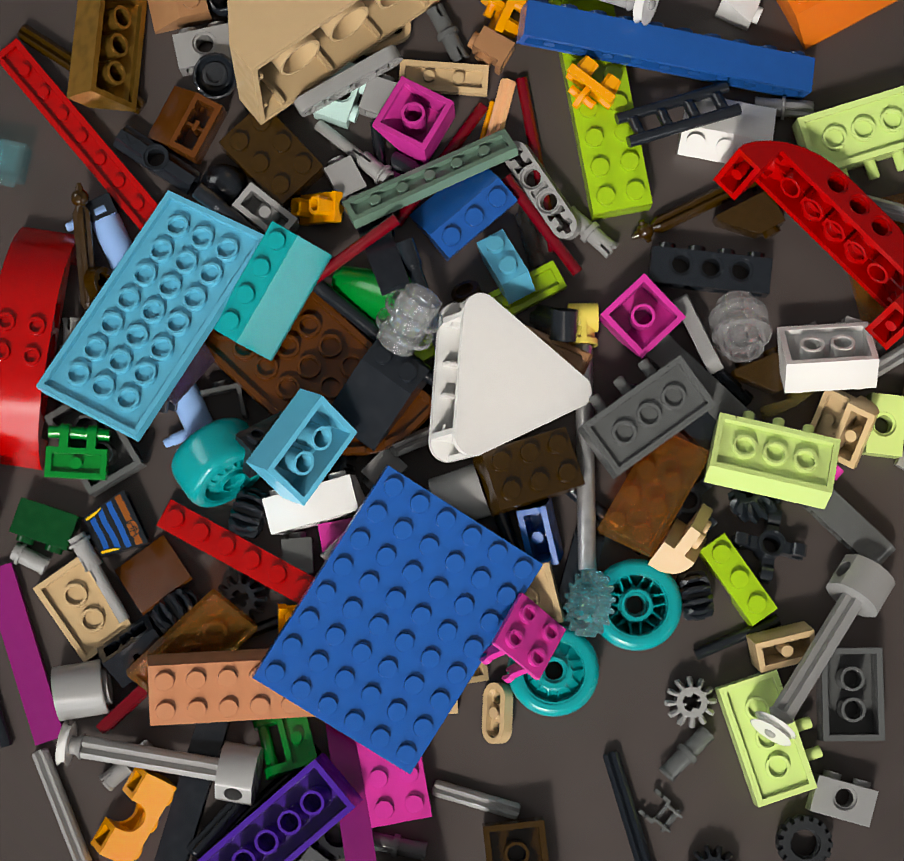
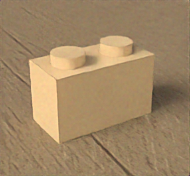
M805 621L746 635L752 665L760 673L799 664L815 638L814 629Z

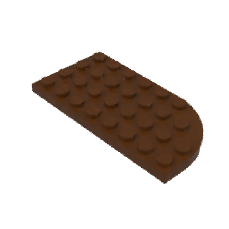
M312 291L272 361L236 343L214 329L200 350L272 416L280 411H284L300 388L322 395L332 405L360 360L373 344L332 306ZM422 390L375 451H372L356 438H353L341 456H362L378 453L391 448L393 444L410 436L430 417L432 398Z

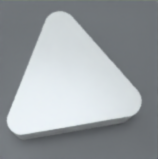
M476 293L469 296L465 301L451 303L440 311L437 320L428 440L429 449L437 460L451 463L479 456L585 406L589 402L592 394L589 380L490 295Z

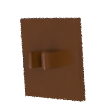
M164 535L114 570L143 615L153 609L160 599L165 598L168 593H173L176 589H180L193 579Z

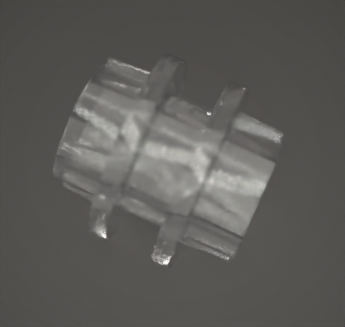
M417 283L407 284L403 290L391 291L385 299V307L376 316V324L380 329L377 338H379L380 343L387 350L401 357L411 356L415 350L428 349L433 341V333H436L443 324L442 315L439 312L442 302H440V299L434 292Z
M729 291V293L724 294L718 299L716 307L712 309L708 317L710 330L712 331L713 346L723 356L726 355L729 360L734 362H747L758 358L763 353L764 346L769 343L772 337L767 306L758 300L757 297L754 298L751 293L746 291Z

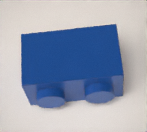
M552 499L518 508L516 514L526 554L541 563L551 561V565L559 564L564 551Z

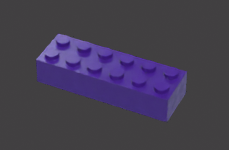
M323 752L197 861H293L351 812L363 799Z

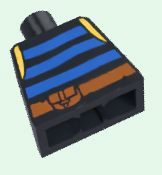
M127 491L119 492L83 518L89 530L85 534L86 536L90 535L89 541L93 548H97L101 557L113 556L148 546L152 543Z

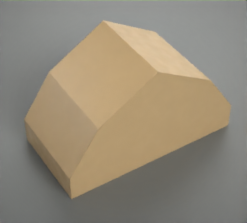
M227 0L229 46L239 99L259 124L262 125L293 104L299 96L329 79L349 62L355 61L441 0Z

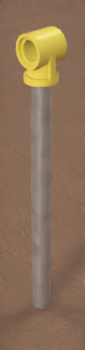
M568 303L567 308L578 310L576 341L568 342V344L593 355L592 348L598 346V339L595 338V333H598L599 330L598 303ZM593 357L584 374L591 384V397L593 396ZM590 402L576 409V458L585 481V485L577 489L579 571L597 570L595 456L578 432L581 425L594 417V407Z

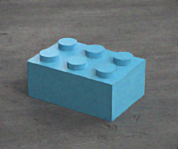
M300 388L246 463L282 498L304 506L355 437L357 431L322 395Z

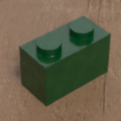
M21 497L9 532L17 534V541L33 545L36 540L46 544L44 550L62 555L63 550L72 552L73 548L69 549L71 545L68 540L78 535L84 517Z

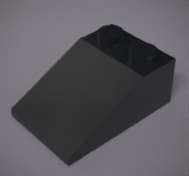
M379 336L360 360L332 403V406L357 431L354 438L372 451H375L429 382V370L385 338Z

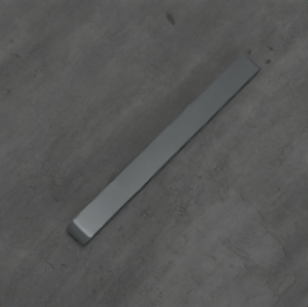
M670 335L663 338L643 357L644 359L648 358L653 367L658 371L681 355L717 404L708 411L716 421L720 412L742 417L744 411H750ZM834 489L825 509L800 504L852 554L862 555L882 565L896 550L875 527Z

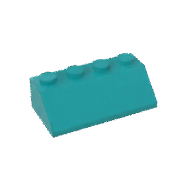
M272 221L237 281L221 317L213 329L272 361L332 255Z

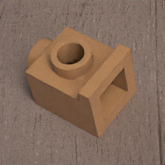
M484 25L480 33L477 31L473 33L467 47L472 49V53L475 54L474 58L483 65H494L495 73L500 76L515 51V42Z

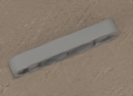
M395 45L387 46L302 94L294 101V105L302 117L311 115L391 70L403 58Z
M513 141L518 150H523L520 156L529 165L524 167L521 162L515 159L512 160V158L505 161L506 165L552 232L564 240L576 238L581 231L580 219L531 148L520 141ZM537 170L541 175L540 183L530 187L527 183V176L531 171ZM554 194L557 198V205L554 209L547 211L543 206V200L547 195ZM560 214L564 220L572 221L569 226L571 231L569 233L561 231L563 223L557 217H554L552 220V217Z

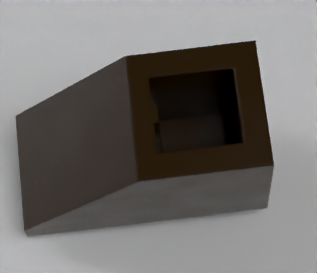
M778 346L764 351V358L753 362L752 357L735 363L737 369L733 370L730 375L738 382L770 395L784 390L780 376Z

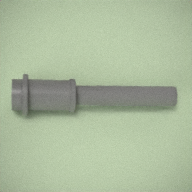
M319 120L316 123L314 129L348 156L351 155L352 159L356 161L357 168H360L373 178L375 185L378 186L393 179L394 172L391 170L392 167L390 165H384L368 151L362 152L323 120Z
M83 531L68 540L71 545L69 549L73 548L85 572L90 571L118 622L121 623L130 618L100 566L103 562L89 541L90 535L86 536Z

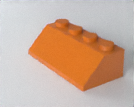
M898 0L776 1L803 49L807 50Z

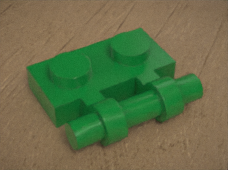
M61 423L60 426L49 425L48 437L59 438V446H46L44 477L108 480L110 450L97 448L99 440H111V429L99 428V425H89L88 428L72 427L70 423ZM71 439L87 440L86 448L70 447Z

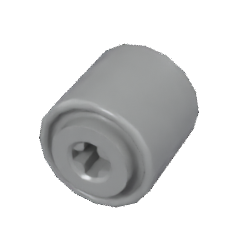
M474 464L428 479L429 489L427 490L473 520L476 521L491 516Z
M101 659L52 667V696L59 721L110 713L111 704L114 702L113 684L110 672L102 664Z

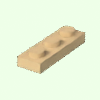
M403 59L400 62L399 80L403 76L438 94L487 97L489 65Z

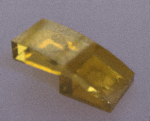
M813 392L786 393L788 400L772 403L760 408L762 420L784 413L804 401Z

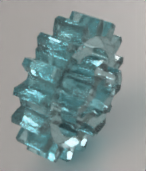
M582 570V574H575V583L569 582L568 584L570 593H565L564 595L568 599L567 604L563 606V609L567 612L564 620L570 622L568 629L575 631L576 636L595 638L597 633H604L603 625H610L608 616L609 614H614L611 603H614L616 598L611 595L614 586L608 585L610 578L609 576H603V572Z

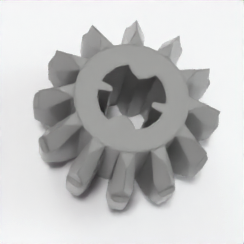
M686 676L685 687L679 679H676L674 682L679 690L676 692L671 688L667 689L666 692L673 695L674 700H665L664 705L675 706L674 709L668 712L670 718L680 713L677 719L678 725L682 726L688 717V726L695 728L696 717L704 725L707 721L702 714L705 712L708 715H714L715 712L707 708V704H716L717 699L706 697L713 691L711 686L701 690L704 685V679L699 678L693 687L692 676ZM695 694L696 698L694 700L698 701L697 706H690L686 710L684 706L687 704L683 702L684 697H691Z

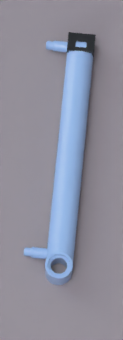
M106 193L88 201L86 206L91 214L92 228L113 272L131 246L132 241L114 199L109 193ZM73 219L65 224L68 232L74 230ZM189 366L169 395V397L178 399L176 413L184 429L171 434L163 440L166 448L184 442L196 430L213 421Z

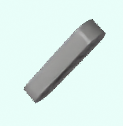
M685 293L674 299L675 306L686 316L683 322L710 375L723 369L724 365L688 294Z

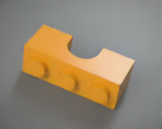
M135 767L122 788V791L132 801L136 802L134 813L123 821H115L105 817L90 844L100 855L113 861H134L138 859L149 834L157 828L159 817L165 807L172 802L176 786L167 777L153 770Z

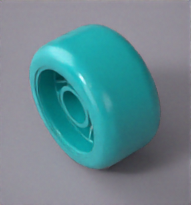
M227 417L212 421L192 433L175 452L171 464L172 474L186 496L194 504L200 507L223 505L235 499L243 487L253 486L261 477L257 474L249 478L242 471L245 449L235 438L238 432L250 427L242 419Z
M628 559L615 563L599 575L591 589L589 612L593 625L606 641L618 648L631 651L654 648L672 635L680 621L682 597L675 579L671 574L660 572L648 565L649 560ZM631 596H637L642 601V609L636 614L629 612L626 607L627 600Z
M564 625L561 626L566 631L549 663L555 661L561 665L562 673L560 677L549 679L544 670L540 680H535L526 673L516 677L509 683L512 692L521 704L530 711L543 716L558 717L577 711L592 697L599 680V661L593 646L580 632ZM510 657L508 658L507 667L515 663Z

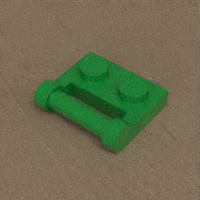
M308 717L252 720L254 730L258 731L261 747L264 749V759L267 767L264 769L267 780L277 779L283 775L303 770L318 757ZM273 725L278 726L286 762L278 764L270 727Z

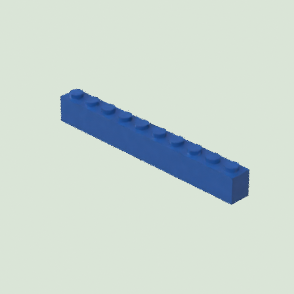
M527 0L520 11L516 44L581 57L587 55L592 59L712 83L727 81L728 85L732 87L786 96L787 98L802 100L812 92L815 58L805 56V53L802 51L784 52L777 50L778 48L773 45H750L747 40L734 39L731 41L721 39L720 35L714 33L696 34L689 28H667L660 22H650L647 26H643L642 22L635 23L631 16L613 17L608 16L606 12L601 10H591L588 12L579 10L577 6L572 4H562L560 6L549 4L548 0Z

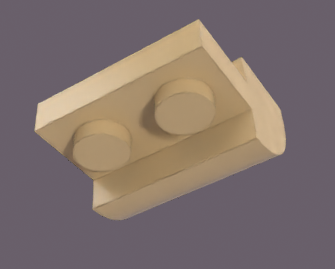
M842 390L824 391L811 425L815 427V434L841 439L837 462L855 469L874 427L879 409L873 402L863 396L856 398Z
M703 503L687 525L677 518L660 540L648 565L660 572L669 574L681 573L692 567L707 540L705 537L706 532L712 525L709 518L713 509Z

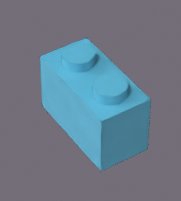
M503 229L476 243L486 268L508 304L535 291L527 267Z

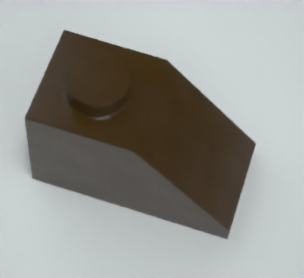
M763 191L716 215L712 222L715 227L753 239L762 235L765 239H768L781 231L779 227L786 220L777 203Z

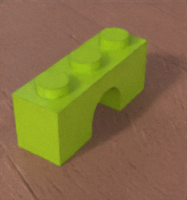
M725 533L718 535L703 546L699 557L710 573L724 586L732 599V604L748 626H754L778 609Z

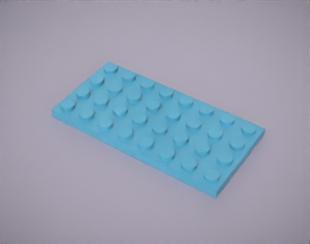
M168 190L37 383L36 387L38 390L139 442L220 319L237 281L264 234Z

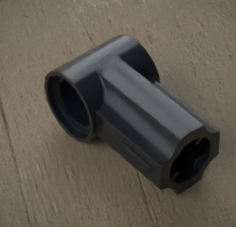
M537 305L536 309L530 313V323L533 324L536 330L549 334L550 340L562 342L576 341L578 310Z

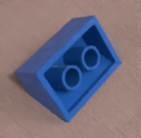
M487 169L435 193L410 214L409 217L448 262L512 208L518 200L501 179L490 169Z

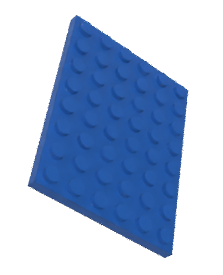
M386 465L253 673L252 678L411 774L481 664L479 659L486 656L484 651L493 645L491 643L518 594L526 593L543 564L389 465Z

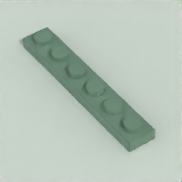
M504 128L344 200L342 203L352 224L357 229L519 155L518 149Z

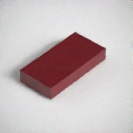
M146 683L139 684L96 725L102 734L109 733L149 695V687Z

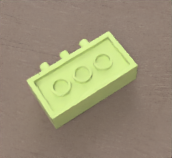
M904 86L797 118L792 125L797 145L821 155L836 165L848 177V170L864 166L868 179H877L880 177L876 162L893 157L897 171H903Z
M744 411L742 417L719 413L713 431L704 482L825 509L833 492L841 439L815 434V427L811 424L803 425L802 431L784 427L785 420L780 417L774 418L772 424L754 420L755 413L752 411Z
M777 669L757 673L714 688L754 805L762 807L817 788L809 761L823 757L822 750L819 745L804 750L799 732L813 727L809 716L788 724L796 735L795 739H789L791 742L790 746H782L770 741L756 731L750 723L751 719H757L755 716L756 711L770 714L769 708L773 706L783 690Z

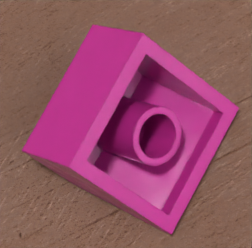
M401 76L372 126L401 153L426 164L431 159L456 117L454 101Z
M644 273L600 314L599 321L619 342L642 359L680 324L686 316Z

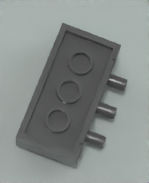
M681 355L658 371H656L648 358L643 359L638 363V367L647 379L633 389L622 375L615 379L613 383L622 394V397L607 406L599 393L589 398V402L598 414L581 425L578 432L613 480L717 405Z

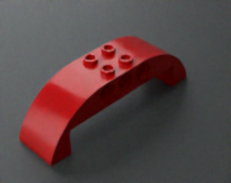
M771 140L754 141L739 147L713 180L734 201L756 182L884 308L865 330L881 346L888 350L904 335V234L901 229L843 171L821 155L798 145Z
M22 227L14 236L0 274V464L36 470L44 469L48 441L42 439L41 436L48 395L38 390L36 385L55 358L70 265H77L74 234Z

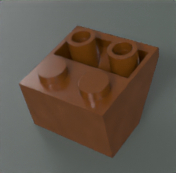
M174 86L147 138L200 166L227 116V112L222 105L197 92Z

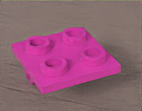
M519 593L491 643L493 645L484 651L487 655L479 660L484 665H488L493 659L507 654L515 663L506 668L509 674L503 675L502 680L506 683H511L516 677L526 673L535 680H540L566 629L525 594Z

